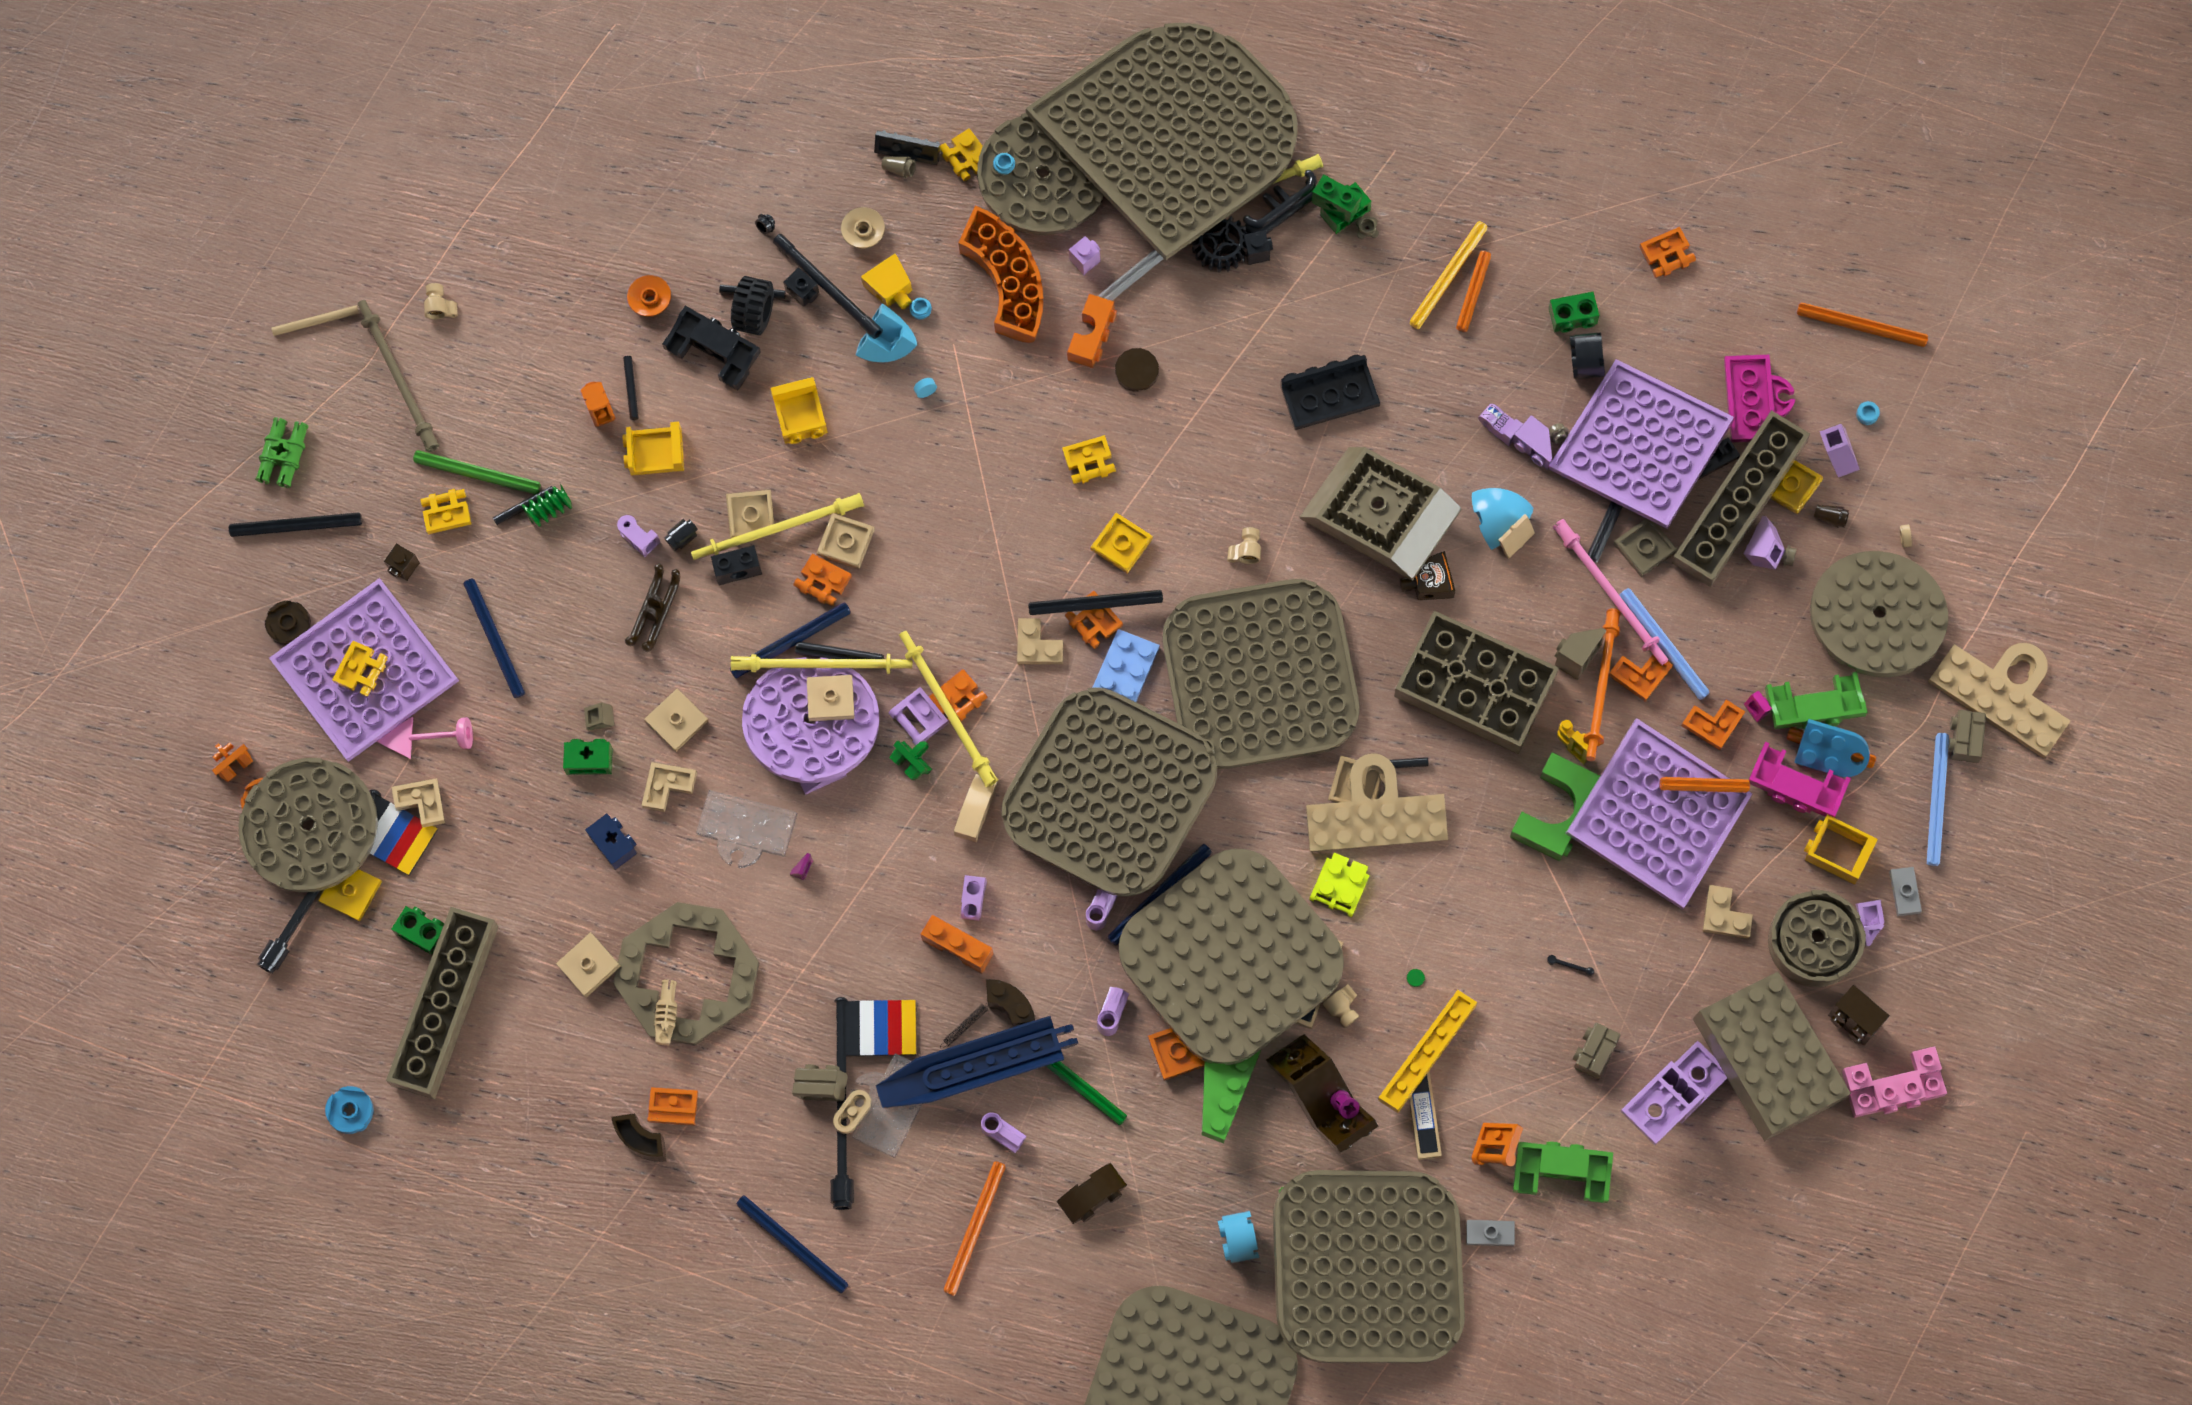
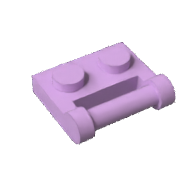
M921 687L889 711V715L893 719L896 718L913 739L912 743L915 746L921 741H927L949 724L947 718ZM908 709L925 731L920 734L903 714L904 710Z

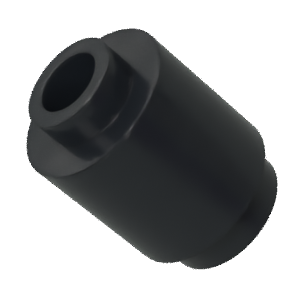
M682 519L667 532L668 535L664 539L676 551L679 548H684L697 537L696 531L698 528L690 519L688 521Z

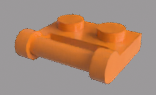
M1483 1123L1472 1154V1162L1475 1165L1496 1163L1508 1167L1513 1166L1516 1162L1515 1151L1523 1127L1518 1124ZM1487 1148L1504 1149L1502 1154L1485 1153Z

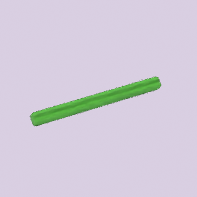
M419 450L415 451L413 460L417 464L531 494H537L541 490L540 482Z

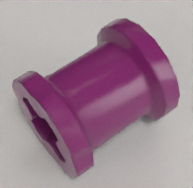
M1339 1090L1331 1097L1333 1108L1339 1111L1344 1118L1350 1119L1357 1115L1360 1107L1359 1103L1354 1098H1351L1347 1091Z

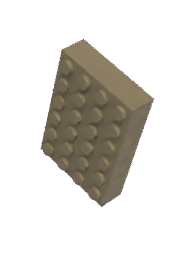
M1434 611L1395 688L1394 697L1519 754L1557 676L1559 667Z
M1779 972L1700 1010L1693 1018L1764 1142L1844 1101L1851 1094Z

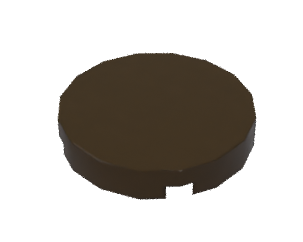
M1132 348L1124 351L1118 357L1115 364V375L1119 384L1125 389L1138 392L1139 390L1149 389L1156 383L1159 376V364L1156 357L1150 351L1142 348Z
M288 600L276 603L271 607L265 620V628L268 635L281 645H288L310 629L311 624L309 613L302 604Z

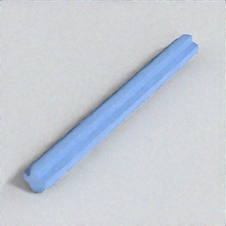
M1627 588L1622 591L1620 597L1652 638L1656 636L1660 638L1657 645L1697 698L1702 700L1710 693L1708 688L1631 589Z
M1937 733L1935 739L1927 865L1938 866L1941 856L1949 735L1946 733Z

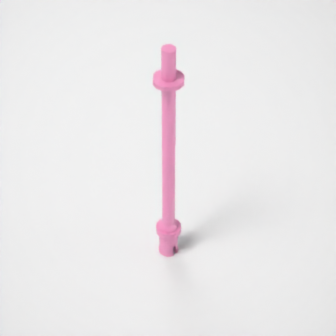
M1565 519L1558 521L1557 525L1553 526V529L1564 541L1563 545L1565 548L1573 549L1645 643L1642 650L1644 652L1650 650L1661 665L1665 664L1669 659L1657 645L1660 638L1658 636L1652 638L1580 545V536L1572 531Z

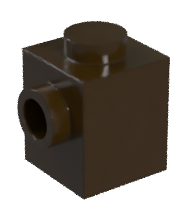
M397 543L384 560L388 573L396 578L401 577L408 581L420 564L414 553Z

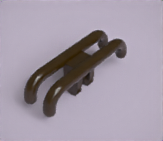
M656 564L654 567V577L630 636L625 639L626 645L630 647L635 645L646 619L655 621L647 642L642 644V649L645 652H650L654 648L680 583V571L677 569L672 570L671 582L662 601L656 595L664 574V568L661 564Z

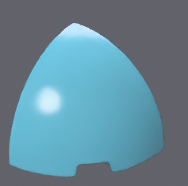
M882 303L872 319L883 329V332L876 339H873L866 332L859 342L856 356L872 362L895 361L909 354L917 346V341L909 326L894 311Z
M1486 488L1472 492L1473 510L1479 517L1481 525H1479L1480 531L1491 550L1500 546L1499 539L1524 514L1530 519L1534 508L1525 498L1512 491L1501 488Z

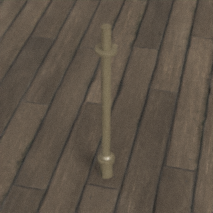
M361 300L358 302V306L364 316L361 324L364 328L370 329L417 425L415 429L416 435L420 436L426 452L435 451L438 449L439 443L432 432L433 427L430 423L424 421L377 325L381 319L377 314L372 315L366 300Z

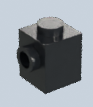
M1266 231L1245 234L1244 240L1245 248L1247 249L1246 258L1248 265L1270 261V251L1273 250V243L1271 237L1267 238Z
M799 267L783 282L786 292L803 307L808 303L814 302L818 297V284Z

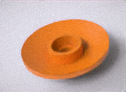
M646 275L636 279L630 285L627 292V300L630 308L635 313L645 317H652L661 314L669 306L671 290L667 282L662 278ZM648 297H654V300L646 301Z

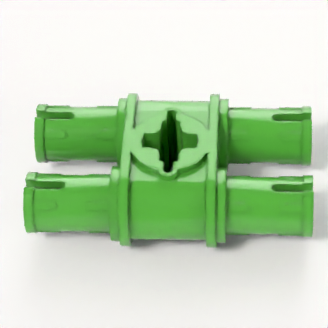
M278 417L273 418L270 433L264 438V448L259 456L261 463L255 478L256 481L260 483L265 481V484H269L273 468L277 465L282 466L276 484L281 487L286 485V488H291L294 472L300 467L299 461L302 451L305 450L303 442L309 427L306 423L301 422L299 425L300 422L296 421L291 438L286 440L282 439L288 422L282 418L279 421Z

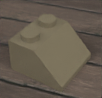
M1599 628L1572 633L1567 640L1563 638L1556 649L1557 652L1554 657L1557 660L1555 666L1578 680L1601 647L1607 630Z

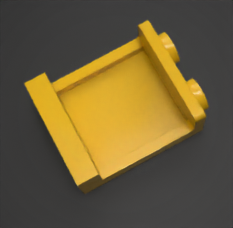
M814 377L771 387L785 444H797L802 439L810 437L816 439L828 433Z
M679 421L670 422V427L632 430L631 427H626V434L622 436L624 448L627 447V455H624V466L629 469L631 476L684 471L682 428Z

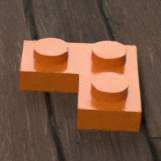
M1652 654L1645 665L1639 668L1622 656L1609 672V676L1646 702L1672 669L1673 664L1667 661L1661 665Z
M1725 700L1715 717H1712L1694 705L1681 726L1718 750H1721L1744 716L1745 711L1730 701Z

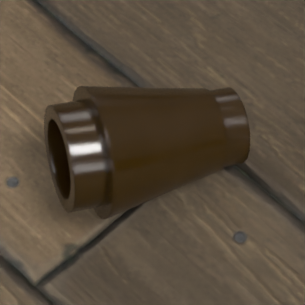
M1817 505L1814 518H1818L1836 528H1845L1849 510L1844 509L1845 507Z

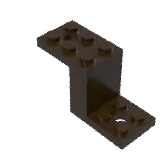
M1305 1034L1266 1059L1270 1068L1289 1085L1311 1126L1339 1153L1349 1149L1355 1142L1362 1137L1368 1136L1374 1129L1379 1127L1376 1120L1361 1106L1357 1115L1350 1119L1344 1118L1339 1111L1333 1108L1331 1097L1337 1091L1345 1090L1351 1098L1353 1096L1333 1060Z

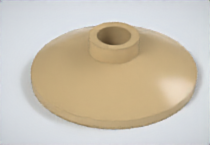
M860 207L851 210L844 217L841 224V232L844 240L849 245L865 249L876 245L882 239L885 232V224L882 216L877 211L867 207ZM861 229L868 230L866 233H860Z

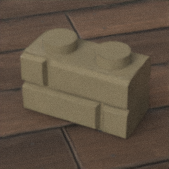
M1958 710L1955 717H1951L1950 730H1954L1953 738L1949 739L1948 752H1952V760L1979 763L1983 752L1985 713Z
M1595 1023L1593 1028L1588 1026L1583 1037L1586 1043L1583 1049L1578 1047L1573 1057V1060L1577 1061L1574 1068L1600 1080L1620 1039V1033L1608 1029L1599 1023Z
M806 1064L805 1068H797L795 1070V1083L793 1084L792 1094L801 1100L843 1101L848 1076L840 1071L838 1066L826 1065V1069H819V1066Z

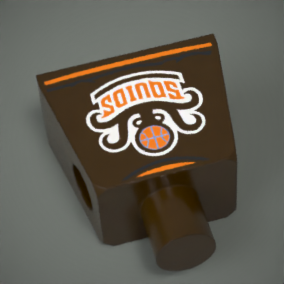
M1445 551L1430 556L1413 581L1407 577L1401 578L1400 586L1402 592L1415 589L1418 600L1454 598L1456 590Z

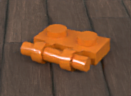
M1680 227L1642 242L1639 246L1649 265L1658 263L1659 267L1652 270L1655 278L1662 275L1664 277L1670 275L1671 271L1680 267L1684 269L1690 263L1696 261L1693 253L1688 255L1684 253V250L1689 249L1690 244ZM1672 255L1677 257V260L1667 263L1665 259Z
M812 553L801 571V574L807 577V580L802 581L797 578L793 586L800 589L801 593L805 595L810 594L817 598V601L822 604L827 603L834 606L837 599L831 596V593L835 592L841 595L852 575ZM816 582L825 588L821 591L813 585Z
M1092 591L1086 597L1098 596V594L1095 591ZM1110 608L1082 610L1078 615H1075L1073 611L1065 614V617L1069 620V625L1073 629H1077L1083 636L1082 640L1086 644L1089 643L1093 649L1100 645V642L1095 638L1098 634H1101L1106 640L1123 626L1122 621ZM1086 619L1094 626L1090 630L1082 623Z
M964 669L940 687L961 722L966 718L965 715L974 708L978 709L982 706V702L988 698L983 691L976 696L972 693L978 688V685ZM932 693L928 697L933 701V703L942 712V714L945 715V712L943 711L941 705L939 704L935 695ZM965 698L968 700L961 708L956 706Z

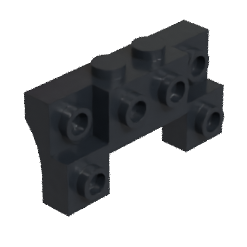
M686 305L680 312L672 330L662 343L665 350L681 359L684 358L690 347L694 346L724 363L725 366L718 374L719 381L737 391L750 374L749 369L761 353L760 347L740 337V333L732 328L728 330L715 318L709 319Z

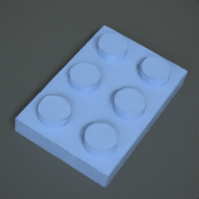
M1118 629L1092 688L1109 689L1137 702L1158 654L1160 645Z

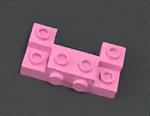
M1935 1046L1912 1052L1910 1057L1915 1071L1872 1081L1867 1063L1844 1068L1842 1073L1846 1086L1851 1093L1849 1100L1853 1117L1856 1118L1884 1111V1114H1890L1898 1111V1107L1907 1106V1109L1920 1106L1922 1101L1945 1096L1947 1091L1941 1075L1942 1067Z

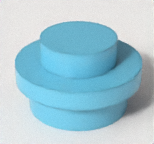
M1000 153L994 158L993 167L999 174H1009L1015 168V160L1008 153Z
M916 298L910 304V313L916 319H925L931 314V303L925 298Z

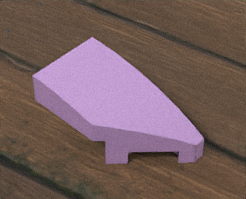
M1880 900L1856 904L1857 912L1861 917L1860 919L1866 934L1865 946H1870L1876 935L1884 927Z

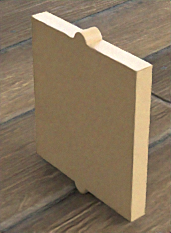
M1524 514L1499 539V543L1508 559L1535 534L1527 515Z

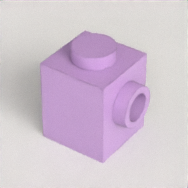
M1085 236L1069 249V260L1085 275L1100 262V248L1095 241H1090Z

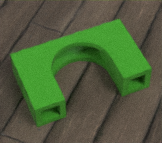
M1552 752L1540 778L1566 791L1573 801L1574 812L1566 821L1558 824H1548L1521 812L1510 837L1557 861H1560L1563 855L1567 857L1573 844L1570 843L1572 838L1565 833L1600 775Z

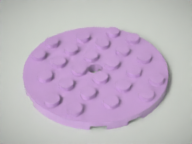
M771 668L756 681V685L746 697L743 706L742 728L750 752L765 769L790 781L818 783L829 781L848 773L865 759L877 738L879 709L871 687L852 668ZM852 675L855 719L815 721V724L804 722L808 716L807 677Z

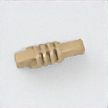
M662 980L661 998L656 1003L654 1027L655 1044L670 1045L675 1028L677 1004L674 999L677 982L671 980L670 989H668L669 980Z

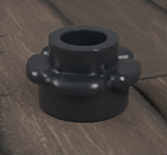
M759 214L755 225L761 233L768 234L775 229V220L769 214Z

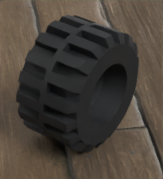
M749 276L742 277L737 285L732 301V329L754 335H761L764 332L771 316L774 300V289L771 281Z

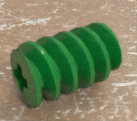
M561 483V490L555 486L552 487L553 494H550L547 490L544 491L545 499L537 495L538 503L530 499L529 508L524 504L521 505L532 524L534 523L541 527L540 519L548 523L549 514L557 518L556 510L562 514L565 513V505L572 509V502Z

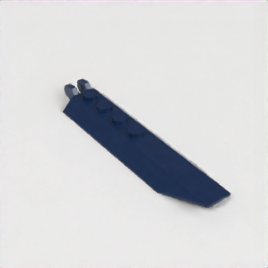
M1047 1016L918 1057L876 1085L882 1108L931 1103L1063 1061L1064 1057L1061 1049L1077 1045L1078 1040L1077 1038H1071L1059 1043L1057 1036L1071 1033L1074 1027L1070 1024L1054 1029L1051 1016Z

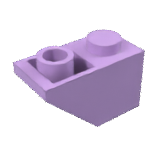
M1531 415L1514 434L1513 443L1518 451L1531 456L1532 461L1536 465L1548 469L1552 461L1549 429Z
M1842 424L1820 431L1827 454L1838 478L1860 470L1846 429Z
M1762 516L1746 547L1744 555L1754 566L1776 570L1785 549L1776 527L1766 516Z

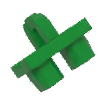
M897 740L893 746L896 749L889 758L898 766H901L907 759L911 765L904 772L911 780H916L922 774H929L933 770L921 758L929 748L926 741L919 742L913 749L905 741L900 742Z

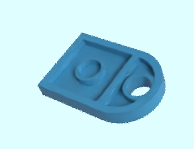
M1808 719L1794 763L1827 773L1830 769L1834 771L1833 775L1840 777H1852L1860 774L1866 768L1869 762L1870 751L1867 742L1859 734ZM1860 753L1864 759L1861 762H1854L1851 759V755Z

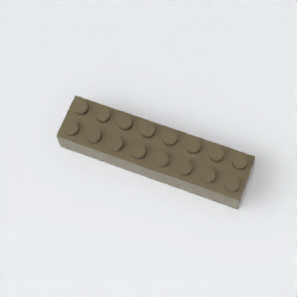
M1771 410L1674 555L1672 564L1711 587L1808 442L1810 433Z
M450 907L386 1079L392 1087L435 1100L499 926L495 920Z

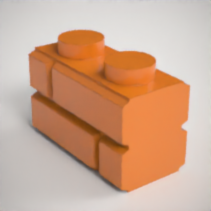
M599 381L587 383L580 391L595 427L614 421L616 418L602 383Z

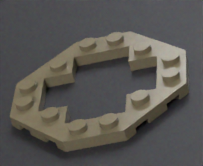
M677 902L623 939L618 959L621 967L615 973L613 984L650 1038L655 1039L654 1021L656 1003L659 1000L660 992L638 988L646 946L669 948L674 927L717 933L714 956L736 959L727 1002L704 999L700 1021L676 1017L675 1028L671 1037L672 1042L697 1045L705 1037L714 1031H718L731 1022L733 1018L751 1008L760 963L722 909Z

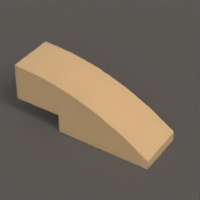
M978 774L975 775L954 829L956 837L977 843L998 782L992 786L985 787L981 777Z

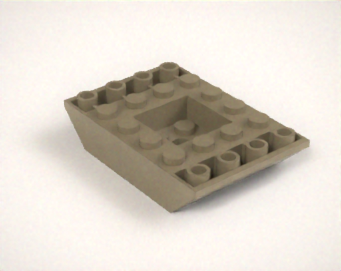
M1348 447L1305 508L1300 519L1413 581L1462 508L1440 487L1366 447ZM1380 500L1384 502L1382 508L1375 509L1372 507L1375 501Z

